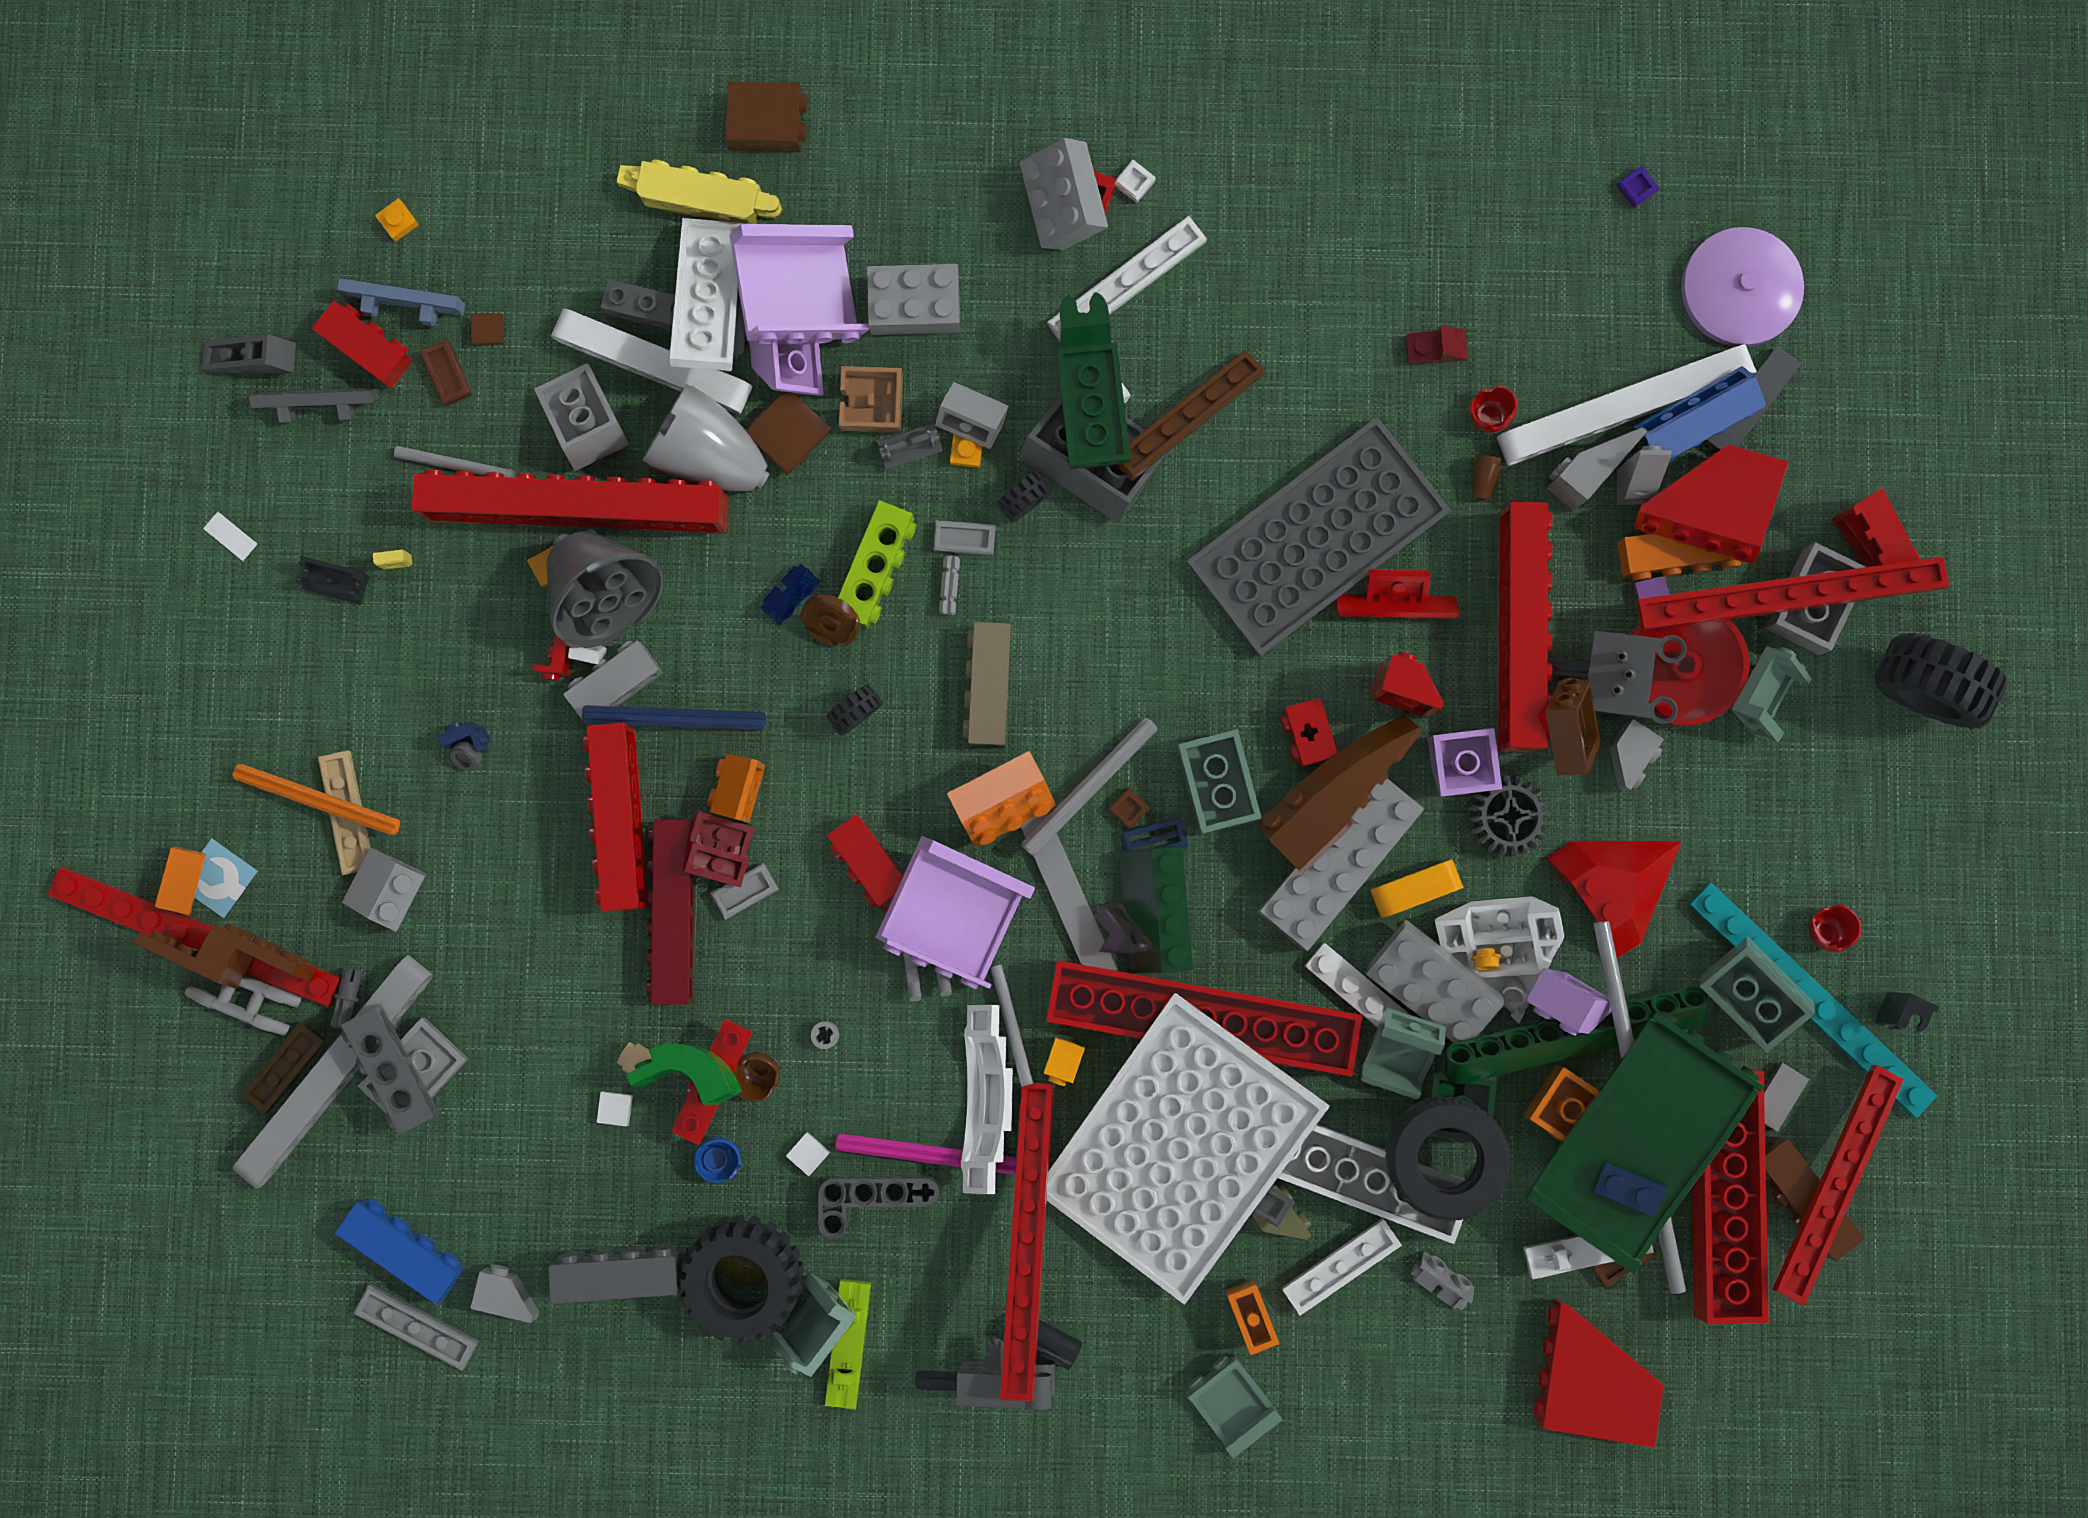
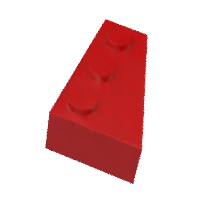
M1883 487L1860 499L1832 518L1834 524L1865 567L1921 560Z

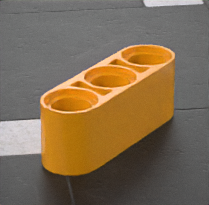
M1453 859L1380 885L1370 891L1380 917L1385 918L1464 887Z

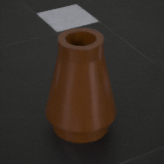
M1477 455L1476 462H1472V497L1490 500L1491 493L1503 467L1500 466L1501 458Z

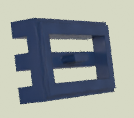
M1181 817L1122 832L1126 851L1178 836L1181 842L1163 847H1188ZM1172 825L1177 827V831L1132 843L1129 838Z

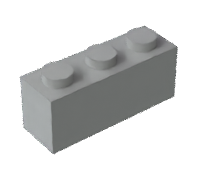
M637 640L634 643L629 641L623 644L617 650L618 655L611 660L604 659L600 661L599 664L592 668L593 673L586 678L581 676L568 685L569 690L563 695L581 720L583 706H619L664 673L641 642Z

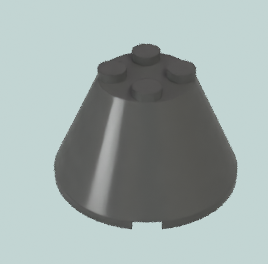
M594 530L576 532L571 535L562 534L554 540V547L549 553L546 563L550 623L555 635L563 640L566 645L575 648H591L612 642L627 634L628 632L625 628L635 620L640 618L643 621L656 606L663 590L664 579L661 569L652 558L598 535Z

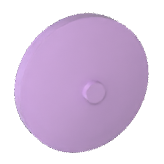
M1738 227L1726 229L1712 235L1695 250L1685 266L1681 292L1688 316L1703 334L1727 346L1737 347L1746 344V347H1752L1772 340L1792 323L1803 301L1804 279L1795 255L1779 238L1763 230Z

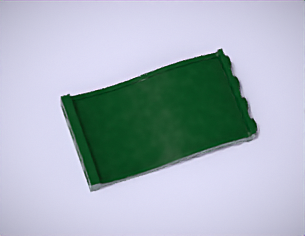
M1662 1011L1660 1015L1656 1012L1649 1014L1648 1020L1623 1058L1567 1133L1534 1184L1530 1186L1524 1195L1528 1201L1633 1274L1641 1266L1642 1259L1668 1219L1728 1140L1757 1094L1765 1087L1757 1081L1760 1077L1757 1073L1744 1065L1741 1070L1730 1063L1733 1059L1732 1056L1718 1047L1714 1051L1703 1044L1706 1040L1704 1037L1692 1029H1689L1687 1033L1676 1026L1679 1021L1665 1011ZM1605 1161L1666 1186L1667 1189L1655 1218L1594 1193V1186Z

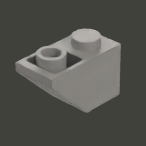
M1634 719L1624 723L1609 746L1617 786L1623 792L1631 790L1632 787L1636 789L1642 783L1646 776L1643 770L1648 763L1653 764L1662 752L1659 746L1664 740Z

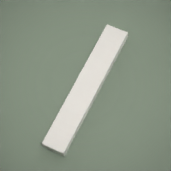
M1189 216L1078 298L1076 300L1078 311L1080 313H1088L1090 310L1089 301L1093 293L1097 292L1104 297L1110 315L1206 243L1207 238ZM1058 313L1047 322V326L1060 341V313Z

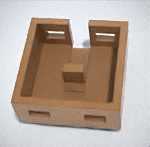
M841 366L840 390L843 396H848L847 407L845 402H840L839 427L841 431L901 433L902 368Z

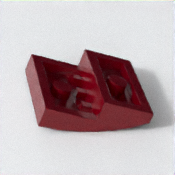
M695 810L685 848L683 871L741 888L749 862L746 854L754 828Z

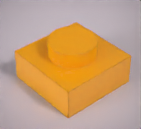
M399 198L375 215L395 242L419 225Z
M953 434L950 465L980 468L983 446Z

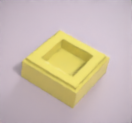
M403 549L373 553V562L383 570L409 567L412 565V556Z

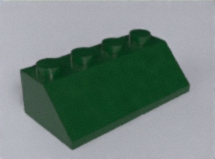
M1172 846L1119 851L1130 973H1165L1193 970L1182 847Z

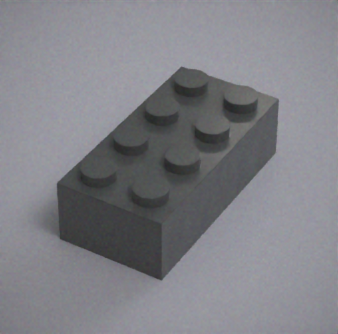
M675 1243L657 1245L656 1249L645 1251V1246L627 1247L626 1251L614 1253V1248L596 1249L595 1253L584 1255L583 1250H572L564 1252L565 1255L558 1256V1260L549 1265L551 1304L677 1295L682 1290L679 1287V1276L683 1272L680 1268L685 1259V1248H676Z

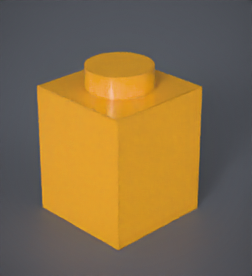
M1055 1037L1044 1069V1074L1049 1075L1048 1081L1061 1086H1065L1066 1082L1073 1083L1085 1047Z

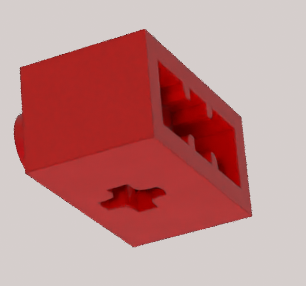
M1321 697L1286 707L1283 710L1284 716H1280V721L1284 733H1290L1293 745H1289V751L1293 763L1298 762L1299 767L1303 768L1327 761L1338 753ZM1304 726L1307 727L1308 731L1313 730L1315 733L1310 738L1311 742L1308 741L1307 737L1302 738L1300 735L1304 731Z

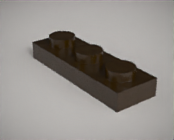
M300 1022L241 1095L262 1113H269L327 1040L308 1024Z

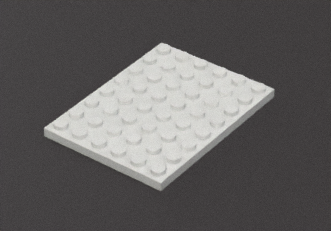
M1175 993L1048 1171L1047 1201L1185 1305L1322 1118L1329 1105Z

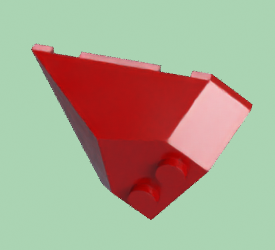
M1570 841L1546 859L1561 881L1571 885L1595 922L1609 921L1618 959L1642 943L1682 841Z

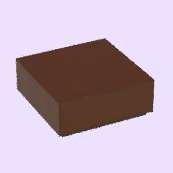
M502 313L471 314L472 344L474 346L504 345Z
M1128 787L1108 808V811L1130 830L1148 812L1150 807Z

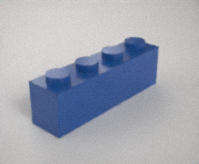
M1741 366L1640 422L1634 428L1635 430L1644 428L1647 431L1640 439L1642 447L1655 445L1661 446V450H1671L1670 462L1680 453L1689 448L1699 446L1707 438L1716 433L1726 431L1731 425L1744 418L1753 416L1758 410L1767 405L1756 376Z
M364 1199L356 1202L335 1234L435 1305L443 1301L465 1270L464 1267L459 1265L460 1260L449 1252L442 1253L435 1248V1242L423 1234L418 1236L409 1229L410 1225L405 1220L396 1216L392 1218L384 1212L385 1207L376 1200Z

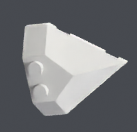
M1531 896L1471 901L1436 918L1435 924L1440 946L1504 995V1006L1511 1012L1510 1016L1519 1024L1529 1004L1526 1001L1543 968H1549L1557 949L1564 939L1559 908ZM1493 948L1495 949V954L1502 956L1499 960L1500 968L1489 971L1475 970L1474 961H1471V957L1476 955V950Z

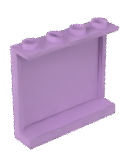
M921 836L875 938L884 942L883 949L900 956L901 952L904 951L911 954L910 961L926 967L929 962L936 965V972L946 977L952 978L955 973L962 977L960 982L977 989L980 984L990 989L991 984L984 981L1021 897L1025 896L1030 899L1035 887L934 840Z

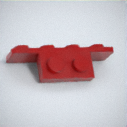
M1368 569L1365 595L1343 594L1335 600L1337 615L1348 618L1370 616L1377 618L1406 617L1415 619L1418 617L1447 619L1458 618L1459 608L1455 596H1428L1430 584L1429 570Z
M724 1020L709 1051L719 1056L734 1073L752 1036V1031L730 1020ZM691 1080L686 1090L688 1097L674 1124L672 1132L695 1144H700L719 1104L715 1106L703 1105L697 1088Z

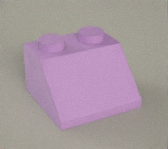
M1494 728L1433 735L1427 738L1431 770L1440 797L1502 789Z
M1543 968L1526 999L1527 1002L1535 1006L1533 1009L1535 1013L1546 1019H1550L1552 1016L1561 1022L1559 1025L1561 1029L1572 1035H1576L1577 1032L1589 1034L1611 1012L1607 996L1567 972Z

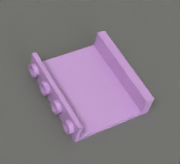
M740 224L730 234L747 341L759 340V344H771L777 340H787L788 344H797L805 340H814L815 343L821 344L830 342L833 339H842L843 343H853L860 340L859 337L870 330L869 324H857L844 249V245L854 237L852 225Z

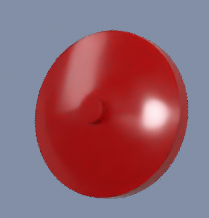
M1730 619L1643 632L1639 624L1631 634L1662 639L1675 635L1680 637L1686 644V655L1678 663H1667L1656 653L1649 703H1652L1658 697L1671 698L1678 707V714L1670 724L1697 725L1719 717L1734 705L1747 682L1750 667L1748 648L1741 632ZM1676 641L1667 642L1663 648V653L1668 658H1676L1682 651L1681 645ZM1665 701L1658 703L1654 709L1655 715L1659 719L1669 718L1673 712L1671 704Z

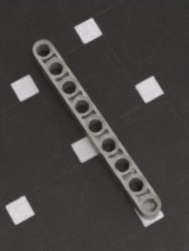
M411 956L404 957L355 1017L381 1004L394 1026L427 986L433 974ZM341 1034L234 1165L233 1171L255 1189L261 1188L272 1177L358 1071L359 1068L356 1064L358 1056L353 1047L349 1048L345 1044ZM368 1035L366 1045L370 1050L374 1051L380 1042L377 1037Z

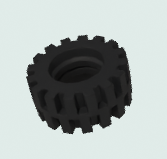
M1037 470L1007 491L999 499L997 505L1011 523H1014L1032 511L1054 489L1040 471Z
M867 684L841 701L826 717L840 736H842L877 711L883 705V701L874 689Z

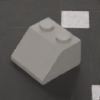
M370 847L342 903L364 917L397 932L427 873Z

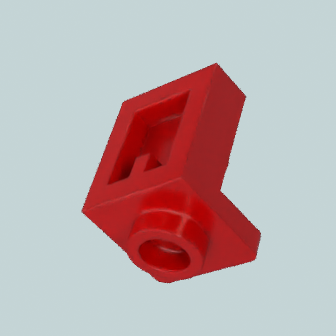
M555 636L554 644L551 643L548 650V660L551 662V666L533 664V671L541 674V679L559 681L560 676L569 677L572 659L568 658V653L571 646L566 645L563 640Z

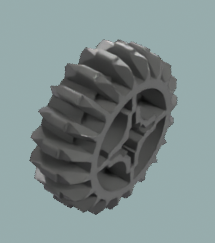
M1503 776L1501 790L1482 792L1484 796L1476 793L1472 798L1479 805L1468 806V810L1476 812V816L1467 818V821L1469 823L1477 822L1478 826L1470 830L1471 834L1479 832L1482 834L1476 842L1478 845H1481L1488 841L1489 843L1486 847L1488 853L1492 852L1497 846L1498 857H1503L1506 850H1508L1509 857L1515 858L1517 856V848L1522 855H1527V845L1532 849H1537L1539 845L1535 838L1540 840L1546 838L1545 833L1540 831V828L1548 829L1551 826L1550 823L1543 821V817L1551 816V811H1542L1541 807L1549 803L1548 800L1538 801L1537 799L1541 795L1542 790L1536 789L1531 793L1530 789L1533 785L1531 781H1527L1521 787L1522 779L1519 776L1514 778L1512 785L1509 776ZM1502 792L1503 800H1500L1499 810L1496 813L1486 814L1490 801ZM1512 793L1521 796L1529 805L1530 810L1520 809L1516 804L1515 798H1512ZM1509 809L1511 810L1510 813L1523 816L1511 820L1510 825L1508 824L1509 820L1505 821L1504 818H1496L1508 813ZM1525 820H1532L1527 834L1516 841V834L1519 833L1520 823ZM1488 823L1498 824L1502 828L1503 835L1506 836L1507 841L1494 835Z

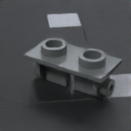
M934 423L877 441L886 470L943 452Z

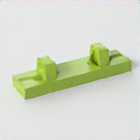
M840 1280L838 1294L857 1317L831 1351L825 1406L856 1410L872 1282ZM837 1368L852 1370V1372L846 1374L838 1372Z

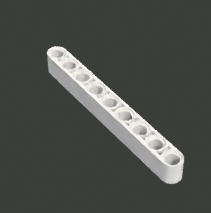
M1746 344L1740 345L1511 429L1498 435L1496 438L1507 465H1513L1665 409L1741 366L1752 374H1756L1757 371Z

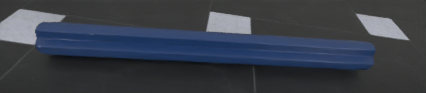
M585 705L582 709V721L593 724L626 723L628 725L750 730H763L766 726V715L764 712Z

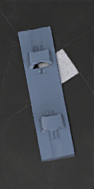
M339 278L337 290L343 293V296L347 299L360 300V312L368 317L377 318L380 304L420 310L419 321L423 325L433 327L436 326L438 313L457 316L464 315L465 304L457 296Z

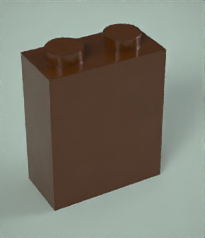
M728 81L726 142L729 149L801 152V142H806L807 135L806 123H802V113H807L808 99L807 94L802 93L800 83Z

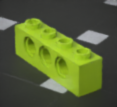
M880 500L838 597L854 609L859 617L860 626L869 629L871 622L876 624L882 611V607L878 606L883 595L888 596L894 579L890 578L894 567L899 568L905 556V551H902L906 539L911 541L917 524L913 523L914 516L912 513ZM885 532L895 533V542L891 545L882 544L880 542L882 534ZM875 559L885 562L883 570L878 573L869 571V564ZM860 588H872V597L866 601L859 600L857 592Z

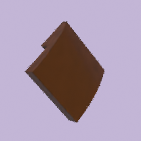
M784 392L752 423L746 432L759 450L786 475H789L808 458L811 450L830 435L832 428L794 393Z

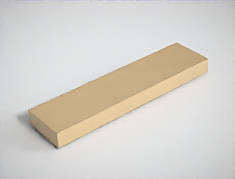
M347 750L318 757L325 793L362 806L351 751ZM329 813L342 875L357 873L370 849L367 828Z

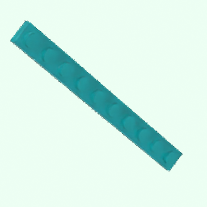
M1707 883L1687 904L1731 947L1734 948L1748 936L1814 1001L1815 1014L1809 1020L1866 1074H1868L1871 1065H1878L1903 1078L1904 1081L1895 1101L1912 1117L1918 1118L1938 1095L1712 883Z

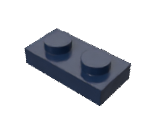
M1605 1161L1593 1191L1596 1194L1655 1218L1667 1188L1662 1184Z

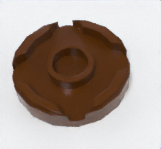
M818 594L811 596L801 609L800 618L801 622L804 620V623L807 625L805 629L812 637L824 644L837 646L838 643H844V645H848L856 638L861 624L857 613L845 601L832 595Z

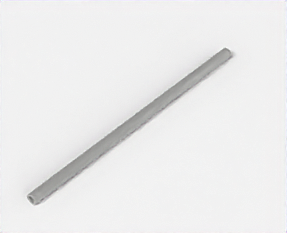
M1609 921L1593 923L1622 1059L1633 1043L1634 1038ZM1670 1217L1658 1234L1670 1293L1679 1294L1685 1292L1686 1288Z

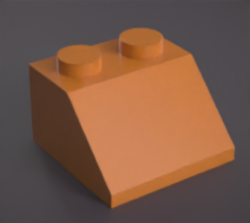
M726 753L725 760L720 759L717 766L716 776L720 777L717 788H712L707 805L711 806L710 813L749 823L766 765L754 759Z

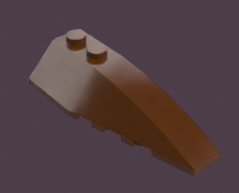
M1405 714L1374 729L1321 764L1293 790L1289 791L1271 811L1265 814L1256 826L1303 874L1349 830L1353 824L1350 820L1359 807L1361 809L1366 807L1370 801L1368 797L1376 784L1382 785L1389 776L1387 773L1390 765L1402 759L1422 730Z

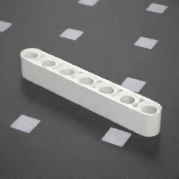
M562 309L551 334L553 339L564 345L681 392L685 384L693 385L711 397L726 411L741 415L752 389V386L747 382L719 370L671 367L670 350L568 309Z

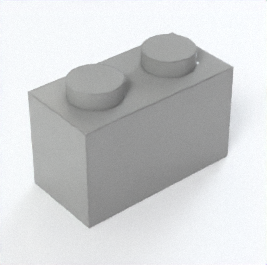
M953 382L940 405L935 426L990 449L1004 424L1009 406Z

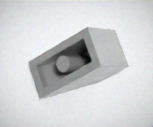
M494 1264L490 1268L487 1267L479 1272L471 1309L532 1323L538 1318L539 1310L517 1274L509 1273L508 1267Z

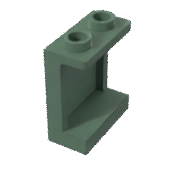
M1766 646L1732 708V711L1752 734L1779 743L1784 732L1773 720V716L1790 685L1795 680L1809 685L1812 680L1805 670L1806 667L1797 660L1796 653L1785 647L1775 649Z
M1386 1007L1362 1061L1360 1080L1372 1086L1396 1092L1402 1096L1419 1099L1422 1083L1436 1054L1440 1055L1444 1048L1446 1027Z
M809 1273L804 1279L803 1284L811 1295L782 1333L774 1332L768 1338L772 1342L770 1348L785 1359L782 1363L789 1371L794 1374H798L800 1371L812 1377L857 1315L831 1284Z
M1233 1354L1229 1358L1226 1355L1219 1358L1212 1365L1214 1370L1205 1377L1202 1374L1195 1377L1187 1385L1189 1389L1185 1393L1187 1399L1197 1408L1222 1441L1227 1452L1234 1459L1281 1422L1282 1418Z

